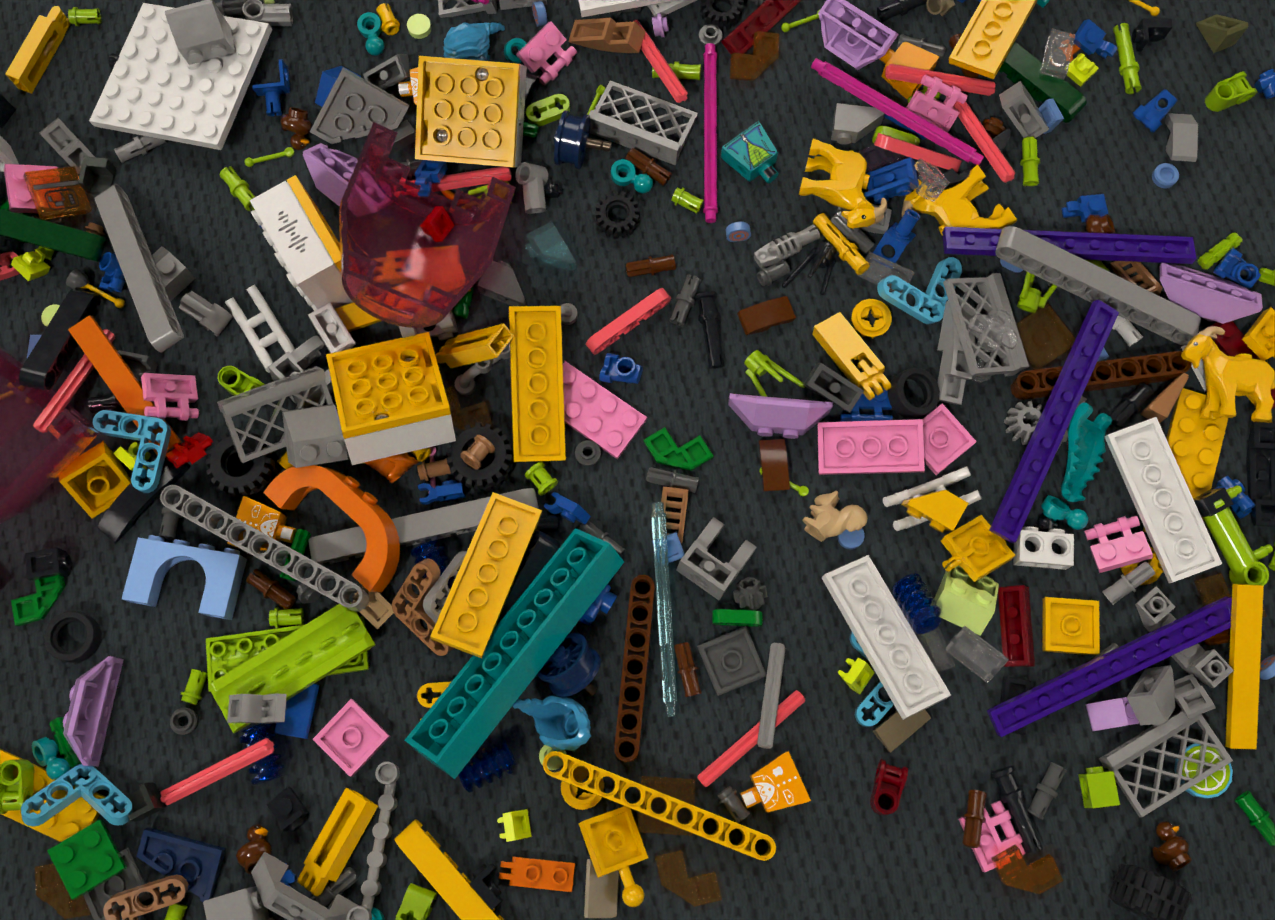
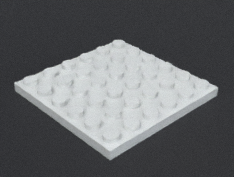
M143 3L120 52V57L116 61L89 120L90 123L95 127L222 150L272 32L269 23L224 16L233 32L235 53L189 65L177 48L165 16V11L173 8Z

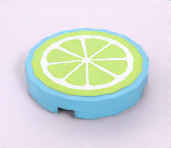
M1194 743L1186 746L1185 757L1198 760L1201 745ZM1206 747L1204 762L1215 764L1222 760L1216 749ZM1177 758L1175 759V767H1174L1175 774H1176L1177 763H1178V759H1177ZM1184 760L1181 776L1189 778L1196 776L1198 764ZM1231 763L1186 791L1200 798L1218 797L1228 789L1232 782L1233 770ZM1203 766V771L1209 767Z

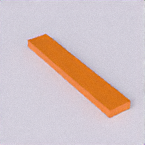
M89 315L68 329L127 413L145 416L144 409L146 406L155 407L153 401H144L142 385L93 316ZM132 420L138 428V421ZM158 426L157 429L152 430V433L157 435V433H162L163 429ZM172 428L167 451L173 448L172 445L174 443H181ZM156 440L155 442L149 441V443H154L158 446L160 445V443H158ZM153 449L156 455L158 456L157 450Z

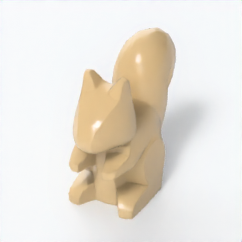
M838 491L817 496L814 500L815 505L809 507L812 510L810 514L814 518L805 517L802 521L807 525L804 530L822 542L828 537L840 535L845 530L849 532L859 531L866 525L868 516L863 508L858 505L845 506L841 511L835 509L839 497Z

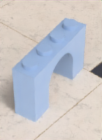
M149 535L148 539L138 537L122 600L156 607L162 582L168 570L179 562L194 560L200 563L206 576L205 589L198 613L232 620L247 561L245 557L240 555L239 550L224 548V552L215 551L214 546L199 544L197 548L189 546L190 543L183 540L174 539L173 543L164 542L165 538Z

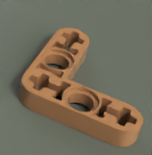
M424 559L411 570L392 602V610L396 617L435 654L444 656L454 648L431 640L430 636L436 623L426 614L423 608V600L439 579L440 569L432 559ZM426 573L427 577L423 579L422 576ZM412 584L418 587L420 595L413 591ZM420 619L427 623L428 630L421 626Z
M171 875L116 893L104 905L105 920H119L121 916L123 920L127 917L129 918L127 920H138L140 915L176 904L186 895L188 882L181 875ZM171 883H173L175 887L180 886L181 889L178 891L177 895H175L173 891L165 893L162 896L163 901H161L160 892L168 890L171 886ZM141 892H150L154 897V902L151 905L140 903L139 894ZM116 902L118 905L125 906L121 916L118 910L112 909Z

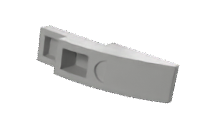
M946 301L938 344V351L943 352L937 382L940 390L939 401L962 405L965 382L972 379V376L970 375L949 301ZM962 308L963 317L969 321L972 316ZM969 332L970 341L975 344V336Z

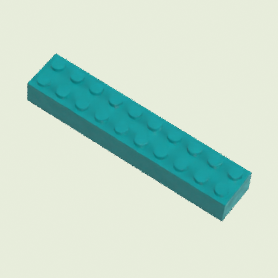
M575 528L495 627L483 657L479 658L473 655L407 736L405 741L425 759L455 779L623 565V559L613 546L604 540Z

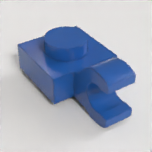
M1090 19L1082 22L1071 40L1088 55L1096 52L1103 58H1106L1107 55L1113 57L1118 49L1114 44L1103 40L1106 33Z
M423 160L414 173L416 178L415 185L421 186L418 196L428 197L431 194L432 184L440 183L448 170L446 162Z
M1104 194L1080 196L1077 201L1067 202L1066 207L1062 208L1063 218L1080 216L1081 221L1086 222L1089 215L1095 214L1102 217L1108 214Z
M456 480L442 482V486H435L436 488H433L428 483L418 485L420 491H429V495L426 498H420L421 504L426 505L434 501L442 502L466 498L464 486L462 483H457Z
M556 492L551 494L556 499V502L553 505L544 504V507L551 514L562 512L561 516L572 523L577 520L585 525L591 517L579 504L560 496Z

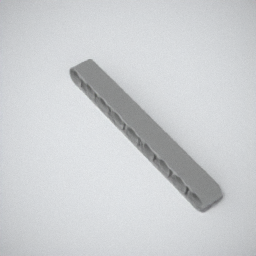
M114 184L96 196L95 202L147 338L151 345L162 353L182 340L184 335L130 200L124 190L119 185Z
M1008 226L1001 230L995 251L998 258L1091 303L1095 300H1100L1119 312L1118 316L1177 344L1186 346L1198 333L1201 318L1197 314L1020 228Z
M169 485L163 489L160 500L170 510L352 611H361L367 607L369 595L360 586L179 486ZM181 494L179 502L174 504L175 497ZM202 506V512L195 517L196 510ZM224 518L223 526L217 529L218 521ZM246 530L245 538L239 541V534ZM268 542L269 547L267 551L260 553L261 546ZM290 554V562L287 565L283 566V558L286 555ZM313 567V574L305 579V570ZM335 579V588L327 591V583ZM358 591V600L355 603L350 604V595L353 592Z
M534 488L499 494L539 509ZM490 497L392 519L398 532L400 545L406 544L407 547L424 543L426 539L433 541L451 537L450 534L452 533L459 535L476 531ZM360 526L308 539L311 560L322 566L326 562L333 564L346 561L352 556H355V558L363 557L366 552V537Z

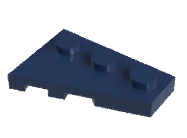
M148 827L143 831L136 857L162 875L183 876L188 882V891L190 890L200 897L201 902L213 898L226 848Z

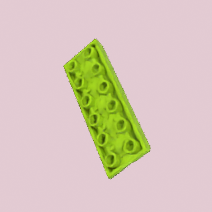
M338 604L216 679L208 688L227 721L229 695H267L278 693L287 694V701L371 649L376 644L357 611H352ZM228 723L233 733L250 724Z
M362 616L360 618L365 625V618ZM304 625L206 638L208 686L216 679ZM364 652L329 675L369 670L368 652Z

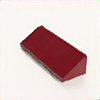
M1025 585L999 587L998 598L1003 667H1035L1029 587Z

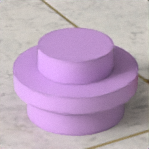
M657 13V16L652 17L655 37L661 36L663 38L665 37V32L669 31L667 17H662L661 13Z

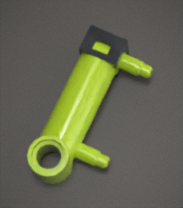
M1236 485L1227 490L1225 488L1210 489L1194 498L1193 500L1201 517L1204 518L1230 568L1229 577L1233 584L1263 586L1267 584L1269 580L1268 568L1258 561L1268 556L1273 551V547L1267 544L1252 551L1229 506L1233 505L1231 499L1241 493L1242 488Z

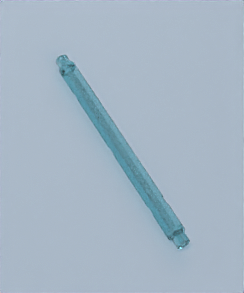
M658 502L652 503L651 518L662 672V706L665 709V717H676L678 702L666 541V513H664V503Z

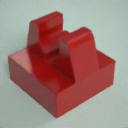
M436 206L424 222L420 224L424 234L431 236L435 242H442L455 226L443 206Z

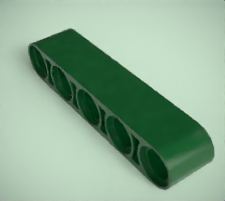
M1014 42L999 72L1007 74L1006 77L1015 84L1021 81L1031 97L1038 102L1044 103L1047 99L1053 98L1064 117L1062 121L1069 123L1086 106L1087 101L1084 95Z
M0 209V236L100 262L106 242L105 237Z

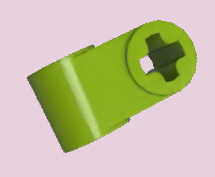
M1242 71L1218 82L1206 96L1205 104L1212 111H1222L1233 105H1239L1250 100L1257 94V90L1250 86L1246 79L1247 74L1245 71Z
M234 366L223 367L218 373L219 383L234 396L265 385ZM232 376H237L236 382L228 385V380Z
M18 759L4 761L0 764V814L21 810L22 804L34 795V766L30 761ZM15 766H17L19 771L16 779L13 776Z
M410 883L395 920H426L432 911L430 906L432 901L436 900L437 892Z

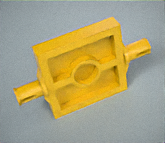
M982 515L945 535L941 540V543L952 555L951 558L942 563L943 568L947 567L945 570L949 572L955 567L960 566L974 583L1011 561L1015 554L1007 546L1005 539L989 531L991 525Z

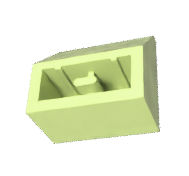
M957 566L951 571L945 572L934 598L931 613L981 636L995 612L999 583L994 582L993 579L987 576L974 583L964 569Z

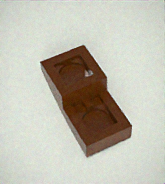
M787 296L750 306L737 313L746 335L764 332L772 326L790 323L796 319Z
M785 439L760 440L759 454L763 492L790 490Z

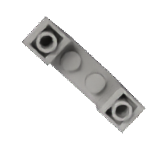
M1157 586L1135 604L1142 623L1149 632L1176 620L1170 613L1175 606ZM1198 643L1171 656L1184 671L1193 674L1195 678L1211 688H1215L1234 671L1215 649L1205 651Z
M266 852L262 854L251 872L264 907L287 920H347L349 910L359 906L337 894L328 908L292 887L285 885L280 881L289 865Z

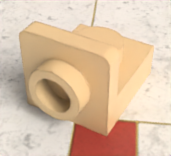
M362 587L369 595V603L365 609L358 612L378 629L394 613L392 605L379 592H369L366 588ZM358 591L353 596L354 601L352 604L359 598Z

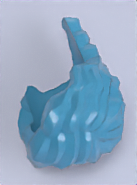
M485 22L462 23L456 27H451L444 39V57L489 61V35L500 30L504 31L505 26L501 23Z
M549 696L544 700L536 698L531 700L517 699L512 705L514 709L519 708L522 712L534 718L535 728L540 734V740L544 745L552 747L553 751L569 750L575 752L591 737L590 720L585 708L571 698Z

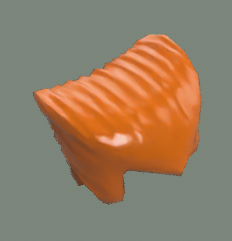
M407 453L365 462V464L378 471L391 483L400 478L409 468L419 463L415 457Z

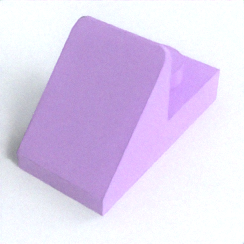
M1127 697L1086 704L1092 731L1139 723Z

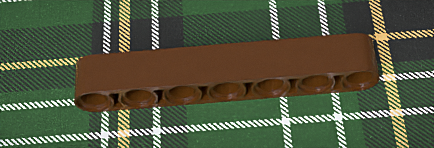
M1182 351L1098 361L1084 392L1133 386L1140 383L1149 384L1172 381L1179 375L1186 373L1191 368L1192 363L1181 357ZM1172 362L1178 365L1179 370L1173 367ZM1146 365L1150 366L1154 370V373L1148 371ZM1063 366L1029 370L1020 373L1011 384L1012 394L1020 400L1049 397L1054 386L1048 385L1045 378L1051 379L1056 384ZM1121 369H1125L1129 373V377L1125 376ZM1096 372L1101 373L1104 376V380L1099 379ZM1020 382L1027 383L1030 390L1022 388Z
M647 575L636 576L632 580L630 588L614 746L617 758L623 762L635 760L640 748L655 593L654 582ZM641 582L647 583L650 586V591L644 595L637 593L635 590L637 584ZM638 608L645 609L648 613L647 618L643 621H637L633 618V612ZM642 635L645 638V644L640 648L633 647L630 644L632 636ZM632 661H638L643 666L642 671L637 675H632L627 670L629 663ZM627 689H638L640 692L639 699L635 702L627 701L625 699ZM626 715H634L637 718V726L632 730L625 729L622 726V720ZM630 742L634 745L635 751L631 757L625 758L620 755L619 748L622 743Z

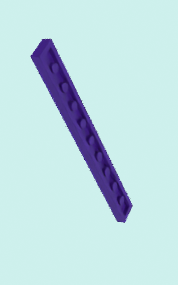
M945 227L942 232L944 254L997 256L995 251L1002 229ZM1024 230L1084 260L1193 264L1197 259L1193 237Z
M1100 300L1093 301L989 529V531L1008 542L1016 543L1119 314L1117 310Z
M1225 596L988 709L987 713L997 735L1003 737L1231 628L1232 598Z

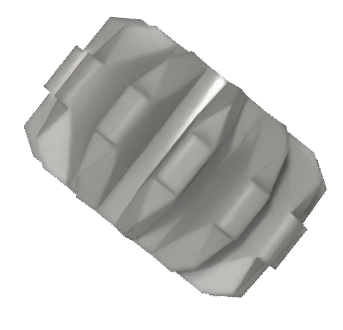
M1028 401L1025 405L1022 402H1018L1015 408L1008 410L1007 414L1009 417L1004 419V423L1009 425L1006 433H1015L1012 441H1016L1019 437H1021L1022 445H1026L1030 441L1042 413L1040 410L1042 405L1033 408L1032 401ZM1023 420H1024L1025 422L1030 421V422H1031V425H1030L1029 423H1028V424H1024Z

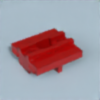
M200 432L192 437L186 435L183 437V443L180 445L174 443L172 445L174 449L166 453L165 458L173 463L175 468H179L186 462L193 464L207 455L204 450L212 445L213 440Z

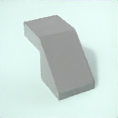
M1167 113L1165 124L1170 130L1166 145L1168 156L1171 160L1196 162L1198 123L1189 114Z
M59 118L39 132L77 174H80L84 156L95 157Z
M287 694L229 695L227 723L285 722Z

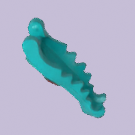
M1085 402L1076 408L1068 430V460L1060 491L1061 495L1070 502L1085 500V497L1082 496V490L1087 486V481L1094 480L1093 474L1100 471L1096 464L1104 461L1101 457L1106 452L1104 436L1112 422L1111 416L1105 413L1099 414L1094 422L1088 420L1087 418L1092 414L1093 408Z

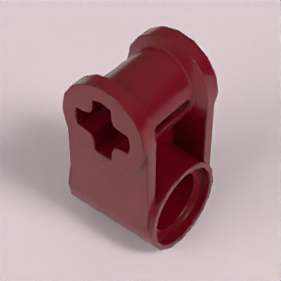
M883 759L879 761L870 798V805L875 813L888 815L897 810L902 790L907 780L908 767L903 766L899 768L886 764V761ZM881 794L888 796L890 799V807L887 810L882 809L878 804V798Z

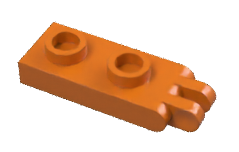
M512 856V862L501 861L500 867L511 868V873L499 872V879L510 880V886L565 892L573 891L575 863Z

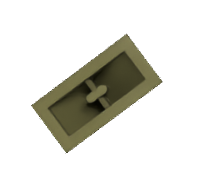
M1218 14L1196 23L1213 53L1235 45L1248 28V22Z

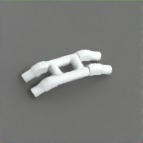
M253 285L246 290L260 310L259 314L247 319L234 298H230L225 304L255 350L265 370L270 373L268 366L273 363V360L265 348L276 341L280 343L285 353L288 351L291 353L295 348L256 285ZM266 321L273 332L259 339L253 328Z
M966 466L919 486L884 497L883 504L885 507H889L934 490H946V486L971 476V473ZM978 490L959 497L968 502V505L982 499ZM907 516L894 521L893 527L896 531L914 527L928 520L924 517L917 519L913 516Z

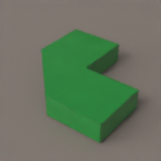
M665 427L643 440L656 463L692 471L714 458L700 435L679 448Z
M57 575L34 580L37 593L11 600L15 626L45 619L65 588L64 577Z

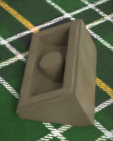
M925 709L902 720L900 714L896 711L872 732L891 753L929 721L931 717Z
M587 859L584 918H615L617 916L619 871L617 870L598 878L591 859Z

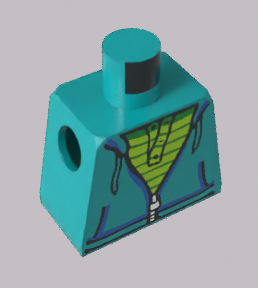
M759 121L722 147L721 158L749 182L761 175L769 184L779 175L772 166L777 161L778 152Z

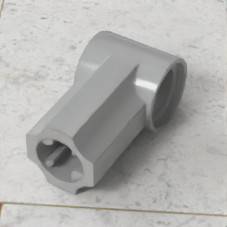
M247 0L243 4L242 10L246 20L269 23L270 26H292L293 8L291 4H262L259 0Z
M523 162L516 169V180L519 184L523 185L525 213L545 212L544 186L548 180V171L543 166Z
M193 291L185 294L180 300L179 308L197 320L206 330L214 332L215 336H219L233 318L224 308L216 303L211 304Z

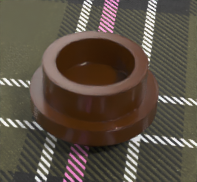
M991 117L990 119H984L982 122L983 127L992 138L1006 130L1003 126L1004 123L997 118Z

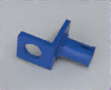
M279 59L280 82L252 85L254 92L258 96H265L266 115L270 117L275 116L274 113L277 116L282 115L280 95L290 93L288 66L283 59Z
M907 209L900 222H895L885 232L874 250L873 256L888 266L893 267L906 246L915 238L916 235L911 231L920 219V215L912 209ZM884 245L894 247L895 255L893 257H886L883 254L882 248Z

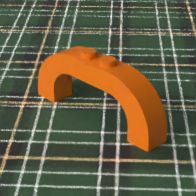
M317 465L299 468L291 467L275 477L263 493L280 509L295 510L308 493L319 489L362 528L366 537V552L364 558L351 575L369 592H383L397 569L400 556V542L392 519L376 504L378 500L372 494L363 492L359 488L360 483L351 476L346 477L341 472Z

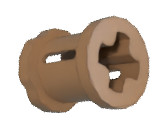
M479 434L475 436V442L468 450L461 453L463 461L477 470L481 467V461L487 454L493 453L495 450L493 444Z

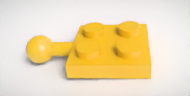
M624 806L578 823L597 877L599 878L618 870L624 885L622 892L624 903L629 907L641 905L645 897L644 891L641 886L635 884L629 866L648 859V855L631 809Z

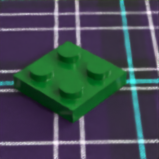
M103 820L94 822L47 850L72 900L78 899L127 869Z

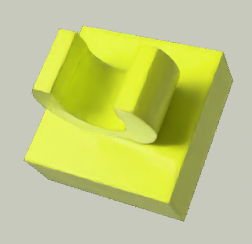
M1080 53L1065 67L1063 72L1081 87L1099 68L1094 62L1086 58L1084 54Z
M35 249V252H26L23 255L14 257L11 263L28 281L42 277L50 270V266L44 262L45 254L39 249Z
M137 442L132 443L128 451L120 446L113 454L133 471L140 444ZM146 452V454H145V460H146V461H147V460L150 458V456H151V454H150L149 452Z
M848 658L846 662L851 666V669L848 673L839 670L838 674L853 691L861 694L875 672L862 659L857 658L854 661Z
M527 809L503 813V817L497 820L498 823L504 822L505 833L499 835L500 838L506 839V842L532 837Z

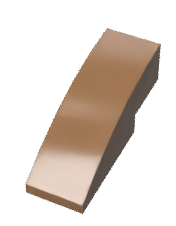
M612 18L575 20L568 42L601 51L639 53L645 30L635 21L616 23Z

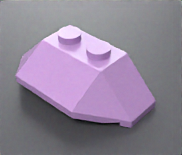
M826 0L818 12L824 47L857 70L883 57L899 35L846 0Z
M322 143L303 151L304 160L316 188L351 216L374 213L392 204L393 199L389 184L353 156L338 150L329 149L328 146Z
M1161 263L1160 282L1169 300L1197 314L1206 321L1224 324L1258 313L1263 308L1262 295L1260 293L1251 292L1246 287L1232 281L1182 265H1169L1167 263Z
M730 393L728 405L749 429L756 431L758 435L772 436L773 433H780L785 438L795 439L798 438V435H804L826 417L833 407V402Z
M108 656L77 678L75 685L71 688L69 711L63 719V735L84 766L99 767L124 659Z

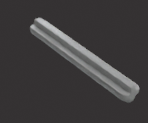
M772 643L770 646L757 740L758 746L766 749L773 747L786 649L782 643Z

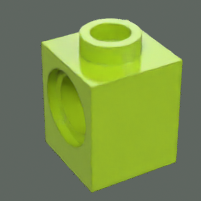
M1103 766L1086 768L1087 774L1078 775L1084 808L1120 805L1114 771H1104Z

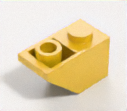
M939 490L906 499L901 505L908 508L906 512L917 519L924 517L931 521L930 527L943 533L944 530L953 531L969 503L947 490Z

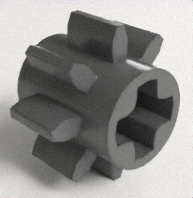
M745 578L736 585L737 590L733 591L735 603H739L740 608L754 611L759 609L762 604H765L764 598L768 597L766 586H761L760 580Z

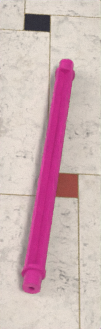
M708 43L705 45V53L703 54L705 77L703 212L705 213V221L707 223H714L718 213L717 53L715 44Z
M817 58L813 61L811 68L816 70L820 76L844 88V90L888 116L895 118L898 122L937 145L946 148L949 152L966 162L980 165L984 159V156L977 153V150L954 138L949 133L830 63L823 62Z

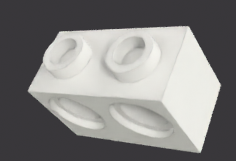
M1023 527L1016 543H1014L1015 556L1013 565L1064 570L1074 566V534H1065V530L1050 529L1048 532L1038 531L1037 527ZM1025 541H1030L1034 544V552L1026 549ZM1052 543L1060 546L1061 554H1056L1052 550Z

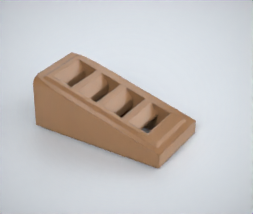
M1114 261L1110 264L1117 276L1135 285L1142 280L1143 284L1139 285L1140 287L1160 296L1163 287L1141 262ZM1131 263L1133 267L1125 271L1122 269V267ZM1135 272L1138 273V275H1136V276H1134V277H1132V278L1129 277V275H1131V274H1133V273H1135Z
M1186 373L1179 375L1140 415L1147 419L1157 417L1159 424L1165 420L1170 414L1189 375Z
M663 487L657 538L670 534L663 533V528L679 530L677 535L682 544L689 490ZM667 496L682 498V502L668 501ZM666 507L681 509V513L666 511ZM664 518L679 519L680 523L664 522Z

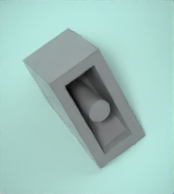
M1021 81L999 94L1002 108L1023 138H1036L1049 130L1036 103Z
M837 103L833 118L831 140L844 145L856 143L882 124L885 113L874 107Z
M1171 665L1145 669L1127 696L1140 726L1150 724L1154 726L1162 725L1168 721L1174 711V679Z

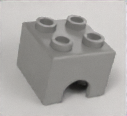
M256 886L203 902L206 920H274L273 917H269L268 908L264 907Z

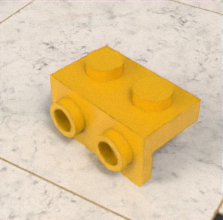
M1272 307L1262 312L1242 338L1260 360L1265 361L1271 357L1275 358V310Z

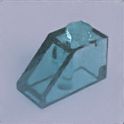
M552 221L526 234L528 242L525 245L526 250L531 258L536 257L539 264L570 272L577 270L574 257Z

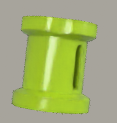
M542 461L533 465L525 473V477L531 479L538 488L540 496L548 493L558 483V480L552 478L544 468L545 464Z

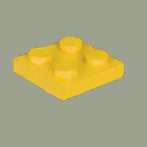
M1044 597L1042 651L1099 655V601Z

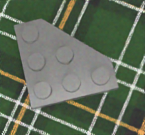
M343 67L310 133L330 144H335L353 137L359 138L386 129H396L407 112L409 105Z

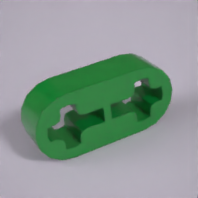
M716 609L712 610V624L760 627L763 626V612Z

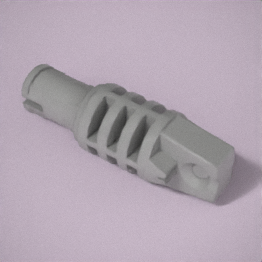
M814 224L797 233L789 232L754 252V259L760 268L776 264L799 253L803 246L820 239V233Z

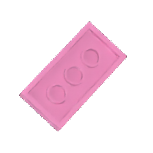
M566 361L563 363L564 423L590 441L597 443L600 448L618 460L647 421V417Z
M923 419L818 422L819 475L924 472Z

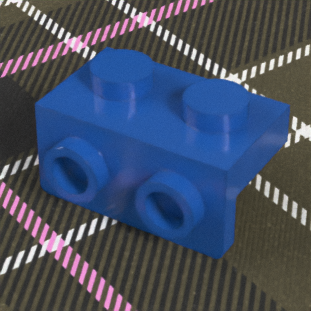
M909 157L866 173L870 177L868 192L864 193V197L874 204H881L882 198L888 201L891 197L905 196L910 194L911 190L919 188L914 159Z

